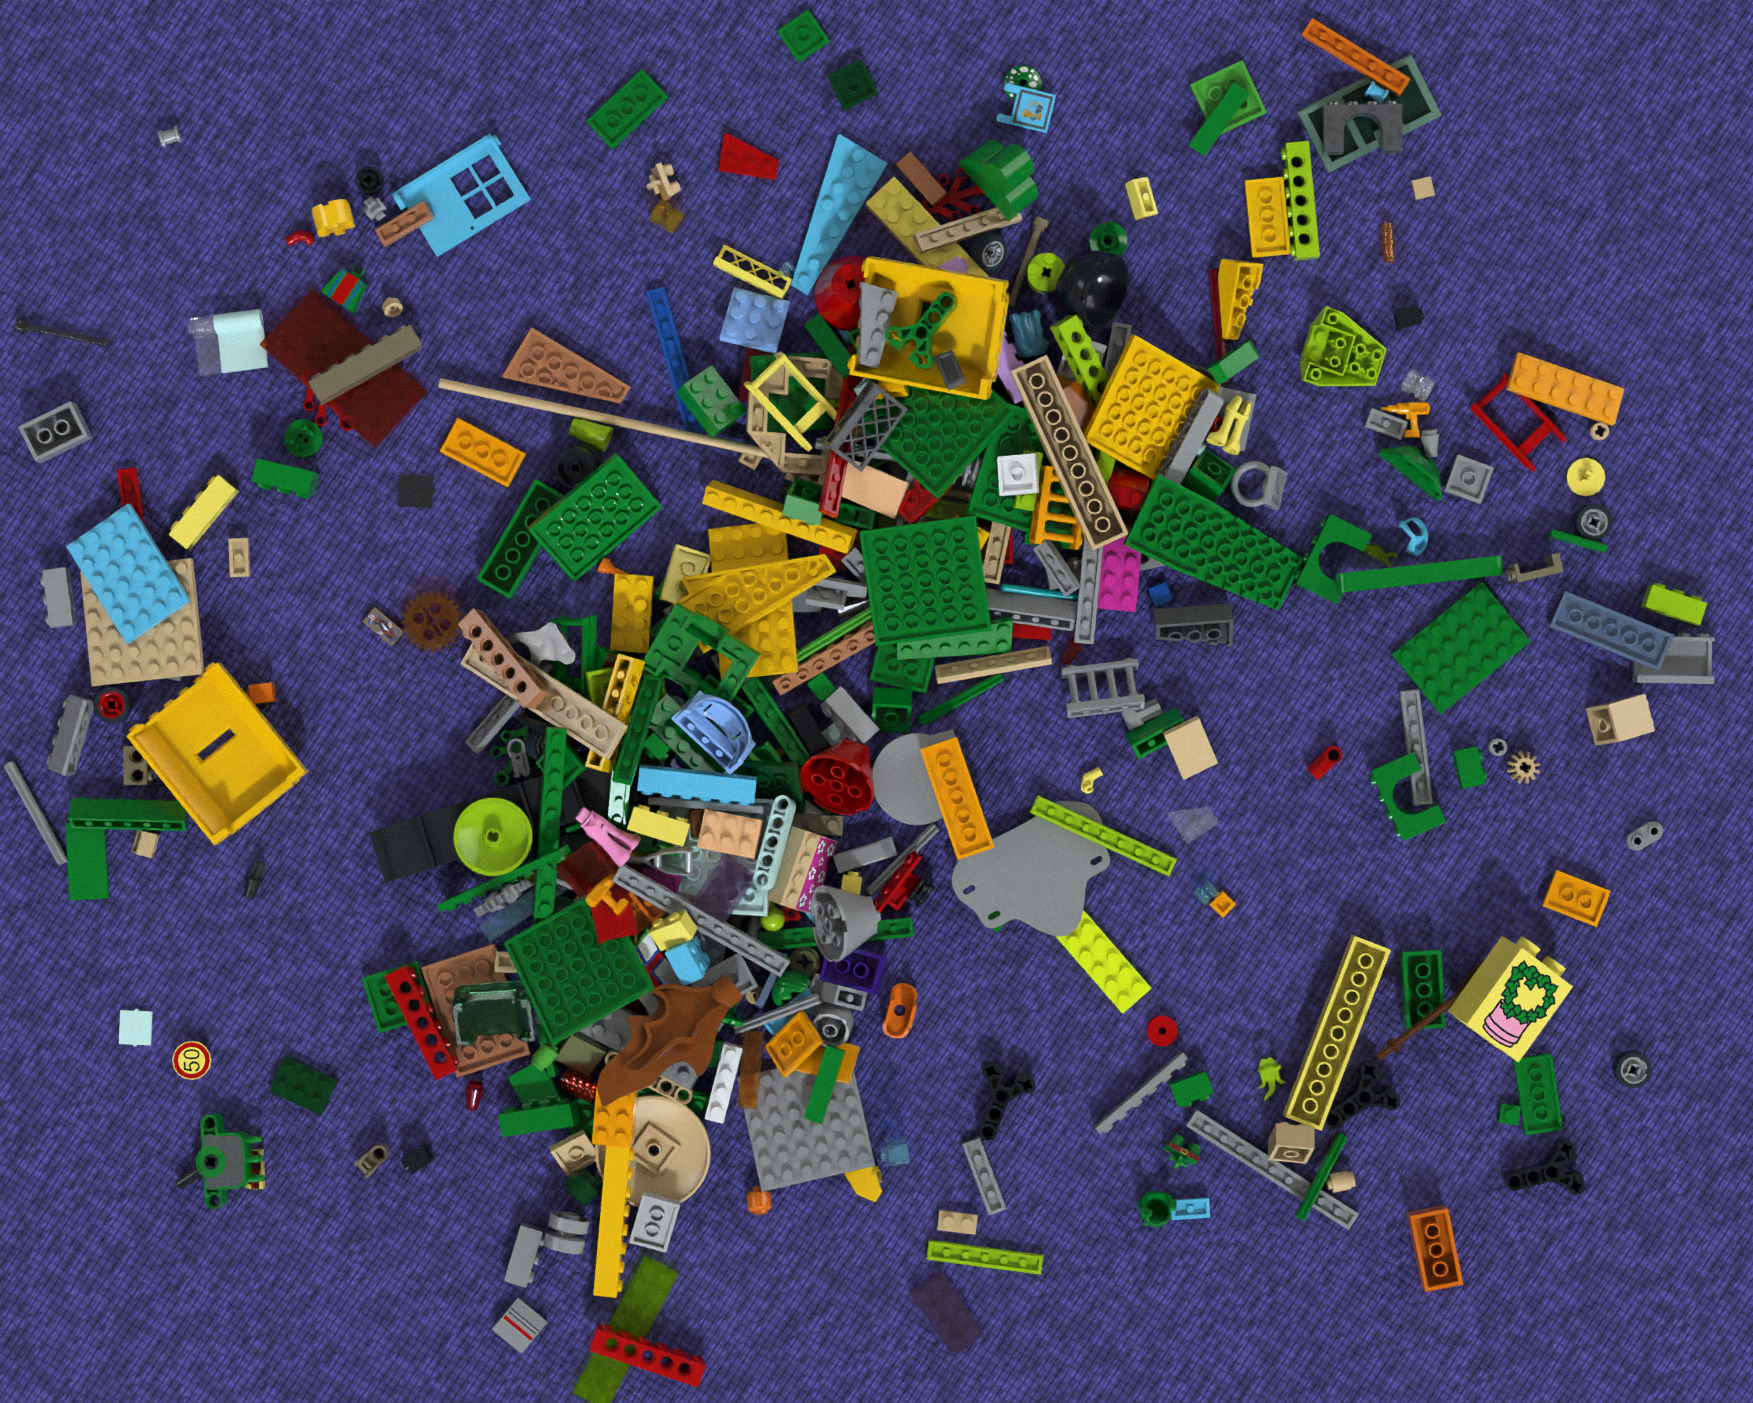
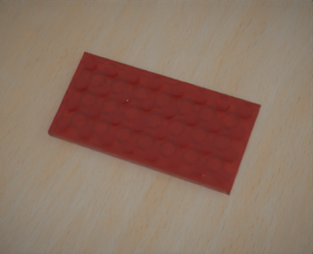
M312 289L260 343V346L313 393L309 386L312 376L317 373L322 375L328 371L327 369L331 365L336 363L339 365L345 362L344 359L349 355H357L362 352L361 349L369 344L373 346L375 344ZM395 364L327 402L326 405L376 449L428 392Z

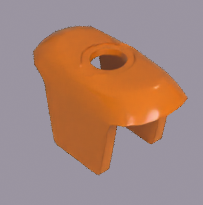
M899 983L892 988L883 1022L884 1033L892 1038H904L912 1028L918 994L916 988L912 985ZM897 1005H903L905 1007L904 1015L897 1016L894 1013V1008Z

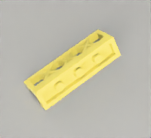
M723 245L718 257L716 256L713 262L715 267L779 299L784 298L793 280L726 245ZM725 251L734 255V262L729 263L722 259ZM748 261L751 263L753 270L746 272L739 267L738 263ZM764 269L768 272L770 279L762 280L757 277L756 272ZM781 278L787 281L782 290L774 286L773 280Z

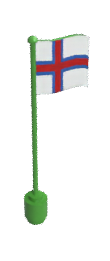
M646 928V931L634 946L655 988L663 984L681 985L674 969L659 952L649 935L651 929ZM652 992L638 998L645 1006L649 1015L658 1010L659 1003L652 995ZM550 1041L548 1044L544 1042L534 1053L533 1059L530 1062L540 1071H543L545 1068L547 1069L559 1055L556 1052L558 1050L557 1044L552 1045Z

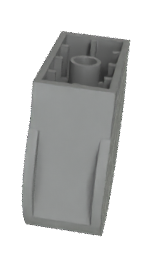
M953 729L932 735L918 733L903 735L889 742L880 751L872 769L874 795L878 804L889 816L910 825L929 824L943 817L920 749L954 738Z

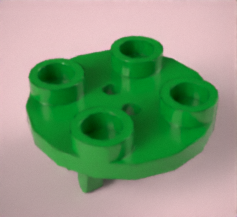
M300 419L288 426L285 431L284 441L290 453L297 457L308 458L319 451L324 441V436L316 423L311 420Z

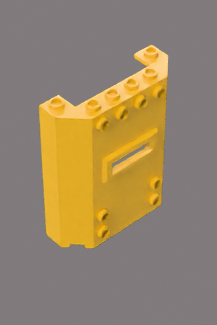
M874 256L867 257L862 264V272H864V277L866 278L864 283L898 292L889 327L896 326L901 328L916 324L921 318L923 301L930 302L932 305L941 293L948 292L957 298V308L933 336L932 355L935 357L952 349L966 383L948 391L936 360L934 367L930 370H923L912 363L908 358L917 347L915 340H911L902 351L897 350L885 340L878 368L859 364L857 349V353L853 354L848 361L849 374L986 400L990 398L992 381L995 382L998 373L1008 310L1009 293H1006L1009 286L1008 280ZM950 297L945 298L943 301L944 307H949L952 303ZM938 312L933 313L931 316V321L934 323L939 319ZM893 332L894 339L900 340L897 333ZM860 335L857 336V338H856L855 347H857V348H858V338L860 337ZM920 356L923 360V363L927 364V358Z
M213 662L205 668L206 672L193 681L195 684L192 687H186L178 693L180 696L176 700L171 699L163 705L164 709L161 712L156 711L148 717L149 721L146 724L139 725L137 723L129 729L130 733L126 737L214 845H218L230 834L236 833L297 784L300 778L309 771L222 663L215 664ZM230 728L235 735L206 759L202 760L198 753Z

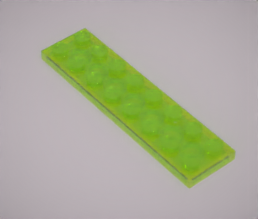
M645 1255L608 1325L613 1328L612 1330L618 1332L625 1330L631 1334L630 1336L636 1338L638 1336L646 1337L679 1273ZM610 1338L606 1343L614 1345L617 1340ZM629 1344L625 1347V1350L632 1351L635 1346ZM593 1352L572 1393L591 1403H611L630 1364Z

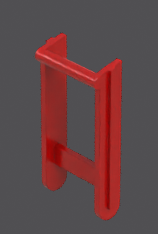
M1504 374L1502 379L1477 404L1474 403L1470 410L1525 468L1534 473L1536 468L1526 456L1550 432L1562 443H1565L1567 439L1530 398L1517 393L1515 395L1532 411L1542 424L1518 448L1482 411L1508 384L1509 376Z

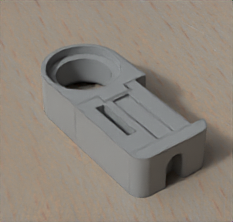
M512 739L509 741L507 749L509 758H512L514 773H516L513 776L518 778L530 775V765L525 743L521 739ZM513 742L521 743L522 750L519 753H514L511 750Z

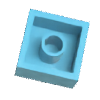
M697 936L668 948L665 952L682 986L703 978L710 965L709 956L706 952L702 951L700 947L701 942Z

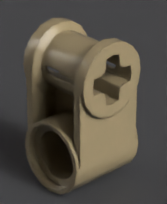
M383 1142L376 1144L354 1166H358L367 1179L388 1158L391 1152L390 1147ZM377 1148H381L384 1151V1157H379L376 1154Z

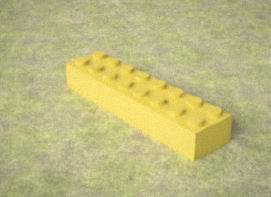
M895 177L866 202V207L921 265L937 268L954 257L959 256L960 259L964 258L969 267L966 270L969 274L989 277L957 242L922 254L919 253L913 235L940 226V224Z

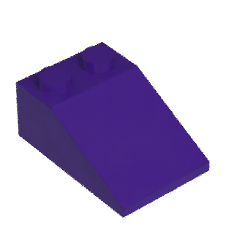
M855 949L839 962H830L824 958L819 980L878 995L888 957Z

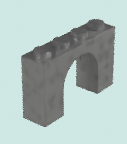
M1369 101L1366 104L1358 105V102H1347V105H1339V102H1328L1327 105L1323 106V155L1343 154L1344 127L1349 120L1358 116L1369 117L1378 124L1381 132V154H1401L1403 150L1402 104H1397V101H1387L1385 104Z

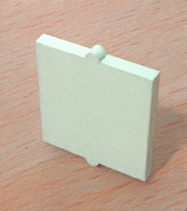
M139 1009L120 1010L119 1044H131L134 1047L137 1045H151L153 1011H139Z

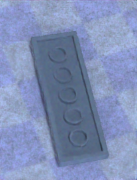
M1567 591L1564 592L1550 624V627L1656 671H1660L1675 636Z

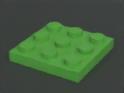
M1243 60L1190 84V88L1205 120L1209 118L1234 82L1250 93L1220 135L1267 113Z

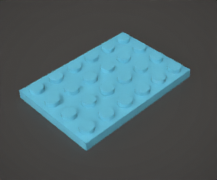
M131 504L125 505L66 546L126 644H130L191 602Z

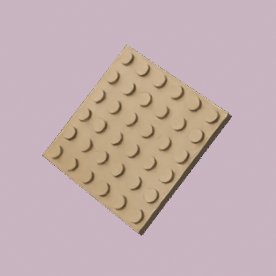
M192 558L167 561L191 602L130 644H126L84 574L80 571L92 686L201 675L205 673L194 561Z

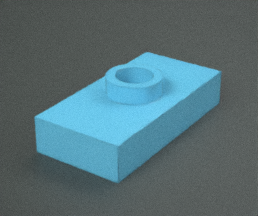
M1209 1197L1176 1199L1177 1208L1171 1211V1220L1210 1218Z

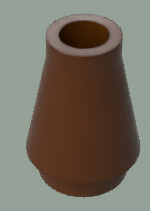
M689 809L687 817L690 824L691 837H699L704 809Z

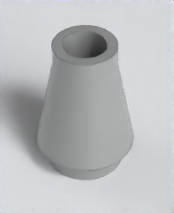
M1437 429L1422 430L1420 438L1426 458L1437 457L1439 441Z

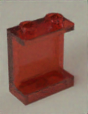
M591 838L561 861L556 870L581 898L587 893V887L595 886L609 874L614 873L619 866L612 860L605 849Z

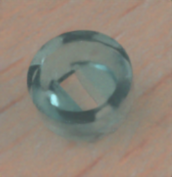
M787 260L780 268L779 273L785 277H790L792 274L789 271L795 272V266Z

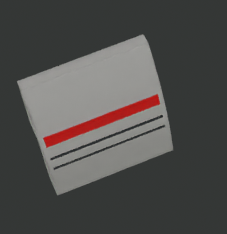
M517 1298L492 1330L522 1354L547 1324V1321L521 1299Z

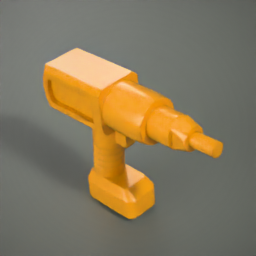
M1428 402L1397 403L1396 405L1381 407V411L1406 414V419H1410L1411 430H1405L1403 438H1419L1420 432L1417 415H1427L1430 411V406Z
M618 869L608 877H605L586 896L585 901L589 906L595 908L601 900H604L613 909L614 913L619 915L628 905L629 901L625 898L620 899L617 903L611 898L612 892L609 891L614 884L612 879Z

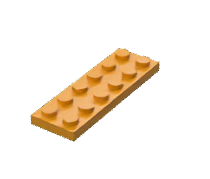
M1520 352L1515 355L1506 388L1508 391L1610 426L1615 425L1624 388Z
M957 737L920 749L957 860L995 848Z

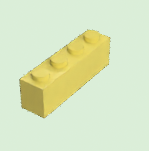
M220 475L213 476L208 481V487L204 492L201 491L194 499L196 502L192 507L188 506L182 513V519L174 522L170 527L171 532L169 535L188 550L193 548L239 492L237 488Z

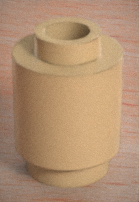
M1345 1170L1330 1173L1328 1175L1329 1178L1326 1179L1328 1190L1331 1189L1332 1193L1350 1190L1351 1187L1356 1186L1352 1171L1348 1172Z

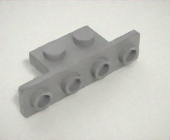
M827 577L808 589L806 604L844 611L846 597L866 599L868 587L867 584Z

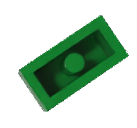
M1477 746L1451 751L1459 789L1484 785L1487 774L1485 768L1481 766V761L1483 760L1481 750H1478Z
M1205 1070L1168 1083L1176 1105L1182 1108L1191 1106L1193 1104L1192 1101L1198 1099L1200 1101L1211 1098V1094H1214Z

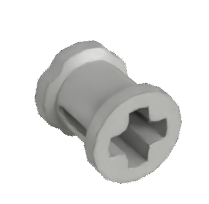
M177 125L173 129L158 131L163 147H167V144L178 141L180 143L183 141Z

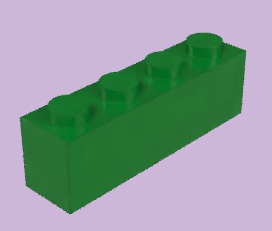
M568 1097L560 1098L557 1102L553 1103L550 1100L539 1102V1105L534 1106L533 1103L521 1105V1108L508 1106L503 1108L504 1111L498 1114L502 1137L573 1127L580 1122L576 1099L569 1100Z

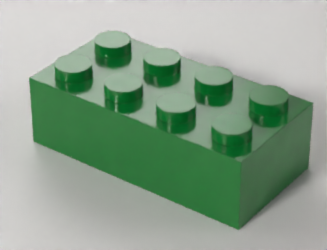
M1439 949L1399 951L1403 1028L1406 1030L1444 1002L1442 954ZM1445 1011L1422 1029L1446 1028Z

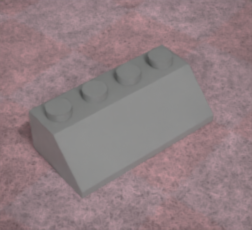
M69 694V698L66 697L63 708H65L64 715L58 721L59 732L58 735L54 736L52 742L54 749L47 759L49 770L65 776L75 775L94 711V700L74 694Z

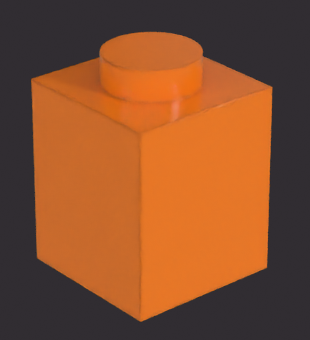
M275 683L248 685L246 694L254 704L277 702Z

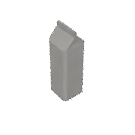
M892 837L835 854L833 858L838 874L896 856L897 852Z

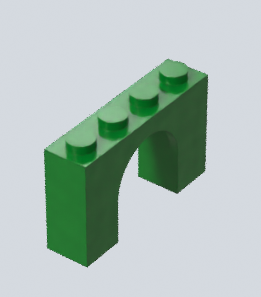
M1329 514L1321 520L1319 525L1321 530L1319 534L1314 535L1310 543L1313 546L1310 552L1306 551L1302 560L1304 564L1301 569L1298 568L1294 576L1296 580L1294 584L1333 604H1338L1343 593H1338L1336 581L1328 578L1321 571L1318 562L1319 554L1327 544L1333 542L1342 543L1362 553L1372 534Z
M1414 750L1371 770L1372 774L1369 775L1373 785H1377L1380 790L1378 792L1380 801L1382 803L1385 802L1388 807L1386 810L1390 821L1394 820L1396 824L1394 830L1397 837H1402L1403 841L1440 826L1447 821L1439 803L1418 812H1408L1400 808L1395 802L1393 790L1396 783L1402 778L1422 770Z

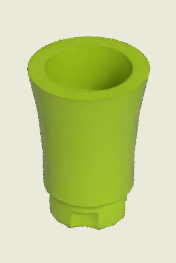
M577 417L572 421L569 435L592 444L601 452L606 451L613 434V427L600 425Z

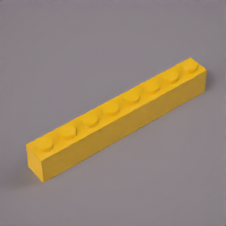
M712 480L706 486L702 504L846 554L853 547L857 533L855 528L826 518H822L819 526L810 525L798 519H790L782 515L784 504L716 480Z
M606 1146L593 1293L595 1296L617 1298L618 1293L622 1292L623 1280H620L621 1273H624L625 1269L622 1254L625 1255L627 1243H624V1236H627L628 1224H625L626 1217H629L630 1212L627 1198L631 1197L632 1187H629V1179L632 1180L633 1168H630L631 1161H634L635 1149H632V1146L631 1148Z

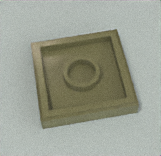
M575 1033L565 1041L558 1051L559 1055L555 1060L589 1076L606 1053L607 1048L579 1033Z

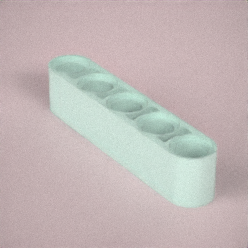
M780 795L774 800L753 875V883L763 890H770L775 885L796 810L794 800L785 795ZM788 801L787 808L782 810V804ZM782 820V826L777 828V822ZM777 838V845L772 847V841ZM772 857V863L767 866V859ZM767 876V882L762 885L761 879Z

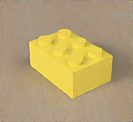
M638 804V807H633L627 830L681 847L684 846L690 824L686 823L687 819L678 816L672 819L668 817V813L659 810L653 813L649 811L650 807Z

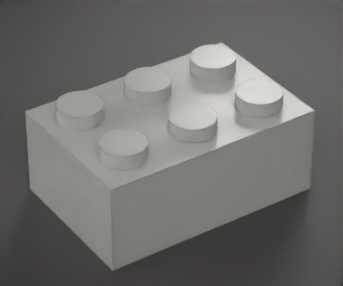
M71 401L19 426L20 432L35 462L43 463L93 438L77 404Z

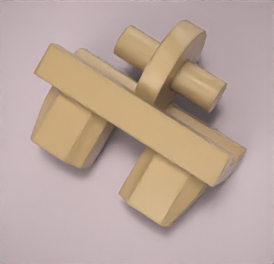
M658 163L651 169L653 175L649 176L651 183L646 185L647 190L653 189L655 195L660 193L663 201L669 200L681 190L677 181L669 183L667 177L674 174L671 164L662 165V163Z

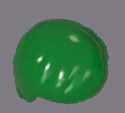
M784 971L781 977H777L773 985L772 999L774 1003L782 1007L787 1000L791 999V994L803 993L805 989H809L811 985L810 978L795 971Z

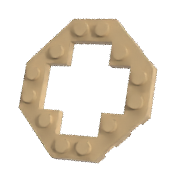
M787 357L805 378L825 379V399L839 400L843 378L833 368L828 359ZM781 365L758 389L768 400L769 394L788 395L789 376L793 377V375ZM749 391L746 431L782 473L822 475L826 471L829 451L821 450V455L785 453L786 433L767 432L768 410ZM858 426L854 427L853 437L861 436V429ZM854 440L853 443L856 444L860 440Z

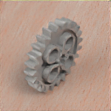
M526 878L517 884L516 882L510 885L507 884L500 888V894L498 891L490 894V897L483 900L484 904L475 908L474 912L479 918L489 911L490 913L497 910L500 911L507 907L506 901L509 905L515 902L518 897L523 895L521 892L531 887L532 883L529 878Z

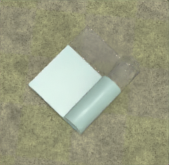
M261 309L191 318L190 322L187 323L189 334H192L195 338L199 376L268 367L264 321Z

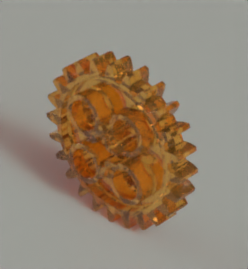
M433 590L430 591L429 596L423 591L422 598L416 594L417 601L410 599L409 602L412 606H405L408 613H402L406 620L401 621V623L407 626L402 631H408L405 638H412L411 645L417 642L416 649L424 646V652H427L429 648H431L432 653H435L436 648L443 652V646L450 649L449 642L456 644L454 637H461L457 633L458 630H462L458 625L462 621V619H459V616L463 615V612H457L460 605L454 606L455 599L453 598L448 601L449 595L446 594L442 597L441 591H438L436 596ZM438 603L441 607L440 612L434 614L431 610L432 605ZM423 607L427 608L432 618H437L435 624L441 631L442 637L438 635V632L433 625H429V622L431 620L423 610ZM418 613L424 615V621L421 624H417L415 621V616ZM447 619L450 621L451 626L448 630H443L441 623ZM429 629L434 632L432 640L425 638V632Z

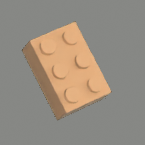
M705 809L697 847L757 860L765 822L759 819Z

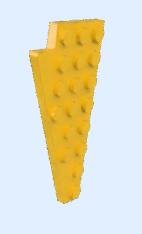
M826 554L682 577L681 580L690 594L677 602L693 612L697 610L729 629L728 633L733 636L832 575L836 570ZM702 641L698 643L703 653L712 649Z

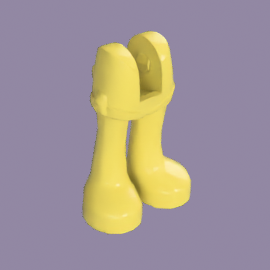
M1235 395L1226 406L1225 417L1219 430L1209 433L1206 438L1207 442L1216 446H1223L1222 449L1225 452L1233 455H1238L1240 452L1239 441L1246 421L1249 419L1252 407L1250 401H1245L1238 413L1237 411L1242 402V397L1239 395ZM1237 419L1233 431L1227 440L1233 420Z

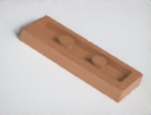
M911 151L896 163L897 167L933 207L948 195Z
M422 201L376 228L375 231L383 246L387 247L434 219V216L426 201Z

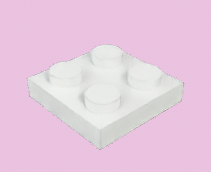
M1036 453L997 457L999 496L1039 493Z

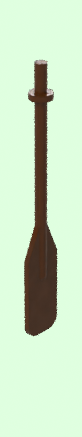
M1484 960L1469 970L1455 994L1398 1038L1387 1040L1388 1045L1375 1055L1376 1058L1381 1061L1393 1051L1398 1053L1401 1050L1400 1045L1451 1007Z

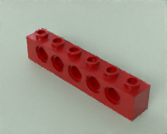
M406 965L384 976L435 1080H439L457 1071L460 1062L456 1054L452 1055L449 1049L451 1047L449 1039L442 1035V1025L438 1019L435 1020L432 1014L434 1009L430 1002H426L424 995H426L421 984H417L415 980L417 975L413 967L409 968ZM403 982L410 983V992H405L402 989ZM412 999L419 1001L420 1006L418 1009L411 1007L410 1002ZM422 1016L428 1019L426 1027L419 1024V1018ZM429 1034H434L437 1037L435 1044L428 1042L427 1037ZM438 1051L445 1054L446 1058L444 1061H439L436 1058Z
M596 1324L588 1344L589 1351L695 1387L699 1386L706 1368L702 1357L692 1354V1356L686 1355L683 1350L674 1348V1350L668 1349L665 1344L648 1342L649 1340L642 1336H638V1338L630 1336L631 1334L625 1330H620L619 1332L612 1330L613 1328L607 1324ZM614 1338L617 1341L614 1345H608L606 1343L607 1340ZM629 1344L635 1346L632 1351H626L625 1347ZM650 1350L653 1354L648 1358L644 1357L643 1353ZM663 1357L671 1358L668 1363H661ZM682 1363L689 1364L685 1370L679 1369V1366Z

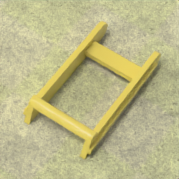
M779 351L774 354L777 359L753 382L746 381L744 385L805 450L810 451L812 447L802 434L825 411L834 420L836 419L837 411L791 363L787 356ZM781 365L817 401L794 426L758 389Z

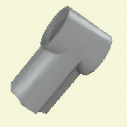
M1157 699L1146 702L1144 709L1121 712L1129 730L1163 714Z

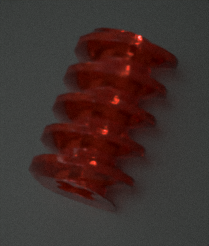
M568 1068L561 1078L559 1087L563 1092H569L570 1095H575L577 1098H582L584 1101L594 1104L598 1079L593 1081L591 1076L586 1078V1074L582 1073L580 1075L579 1071L573 1073V1069Z

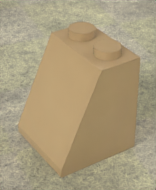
M1646 694L1635 695L1586 708L1595 746L1620 742L1655 731Z

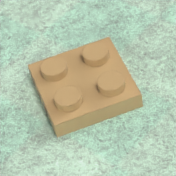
M584 1129L549 1147L550 1152L567 1176H570L575 1170L579 1171L581 1168L596 1162L595 1145L592 1144Z

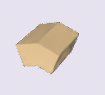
M137 830L131 852L136 855L154 858L160 834L146 830Z

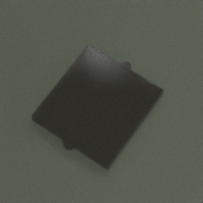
M400 475L399 489H397L399 493L398 507L432 508L433 495L435 494V491H433L434 477Z

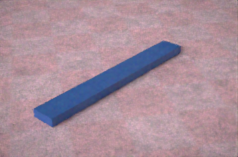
M662 286L648 290L646 295L685 431L706 435L705 429L677 394L682 385L691 378L665 287Z

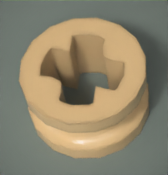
M1602 422L1594 424L1590 429V435L1595 440H1603L1609 434L1608 426ZM1597 426H1600V429H1604V432L1601 433L1602 437H1599V434H1595V431L1598 429Z

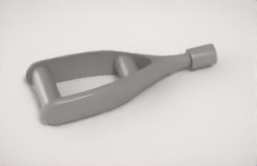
M692 847L664 848L642 857L630 856L625 863L639 862L663 873L691 876L694 874L692 855L694 849ZM685 853V869L663 866L662 855Z

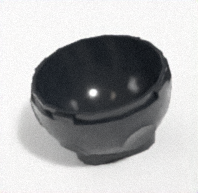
M1105 250L1091 251L1083 256L1078 254L1072 255L1057 281L1056 294L1063 301L1064 307L1070 315H1077L1087 327L1101 329L1115 317L1123 304L1129 283L1128 267L1121 257Z

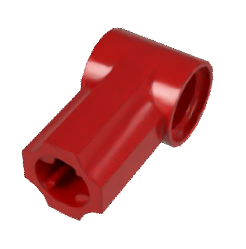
M1329 745L1306 769L1319 780L1336 763L1340 762L1343 756L1342 751L1334 745ZM1332 749L1337 750L1338 753L1335 759L1328 758V752Z

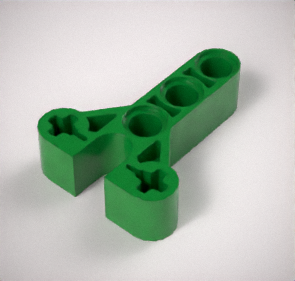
M948 292L941 293L916 324L901 328L891 326L885 332V339L899 351H902L911 340H915L917 347L908 359L923 370L932 369L935 365V358L932 355L933 336L957 308V298ZM950 297L952 300L951 305L944 307V299ZM938 312L939 319L933 323L931 316L933 313ZM926 328V336L920 338L918 335L919 330ZM893 332L897 333L900 340L894 339ZM920 356L927 358L928 363L924 364Z

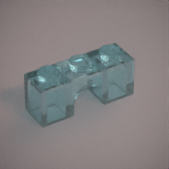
M906 1136L883 1139L884 1144L880 1145L882 1162L886 1161V1166L910 1163Z

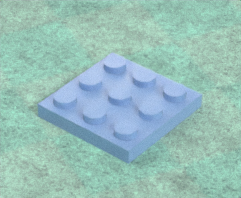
M734 287L720 334V340L775 354L790 301Z

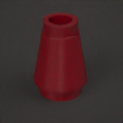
M468 1081V1085L465 1086L467 1110H478L485 1089L482 1082Z

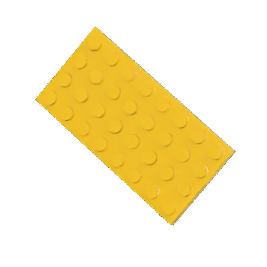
M759 523L708 529L712 572L789 560L787 534L785 532ZM792 599L733 635L761 653L746 678L799 672ZM718 652L720 678L722 680L733 660Z

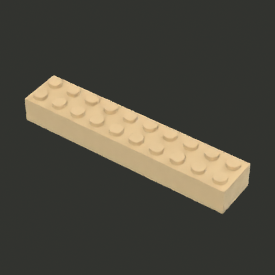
M1045 355L1009 372L1090 550H1096L1128 535V531L1048 356Z

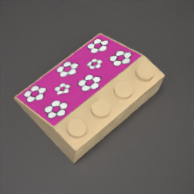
M792 826L775 885L770 889L767 900L810 913L812 894L815 888L822 886L838 841Z

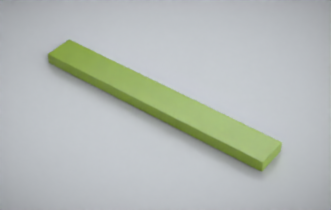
M1039 795L1036 796L1030 809V813L1167 876H1170L1177 861L1172 856Z

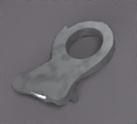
M552 622L547 623L537 631L514 633L505 638L511 646L518 642L526 644L531 654L530 663L538 668L542 660L561 661L564 664L570 665L577 659L576 651L570 646L568 638L561 631L560 626Z

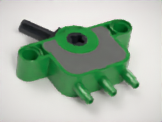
M215 1112L203 1116L201 1119L202 1150L199 1151L196 1157V1163L193 1164L194 1168L178 1178L176 1186L183 1190L197 1179H204L206 1206L213 1210L225 1206L229 1198L228 1189H238L247 1186L250 1182L265 1180L264 1175H253L252 1163L263 1162L264 1156L252 1155L251 1143L262 1142L263 1137L257 1135L249 1136L244 1131H225L224 1118L219 1113ZM210 1118H213L215 1121L214 1127L210 1124ZM215 1195L219 1198V1204L214 1200Z

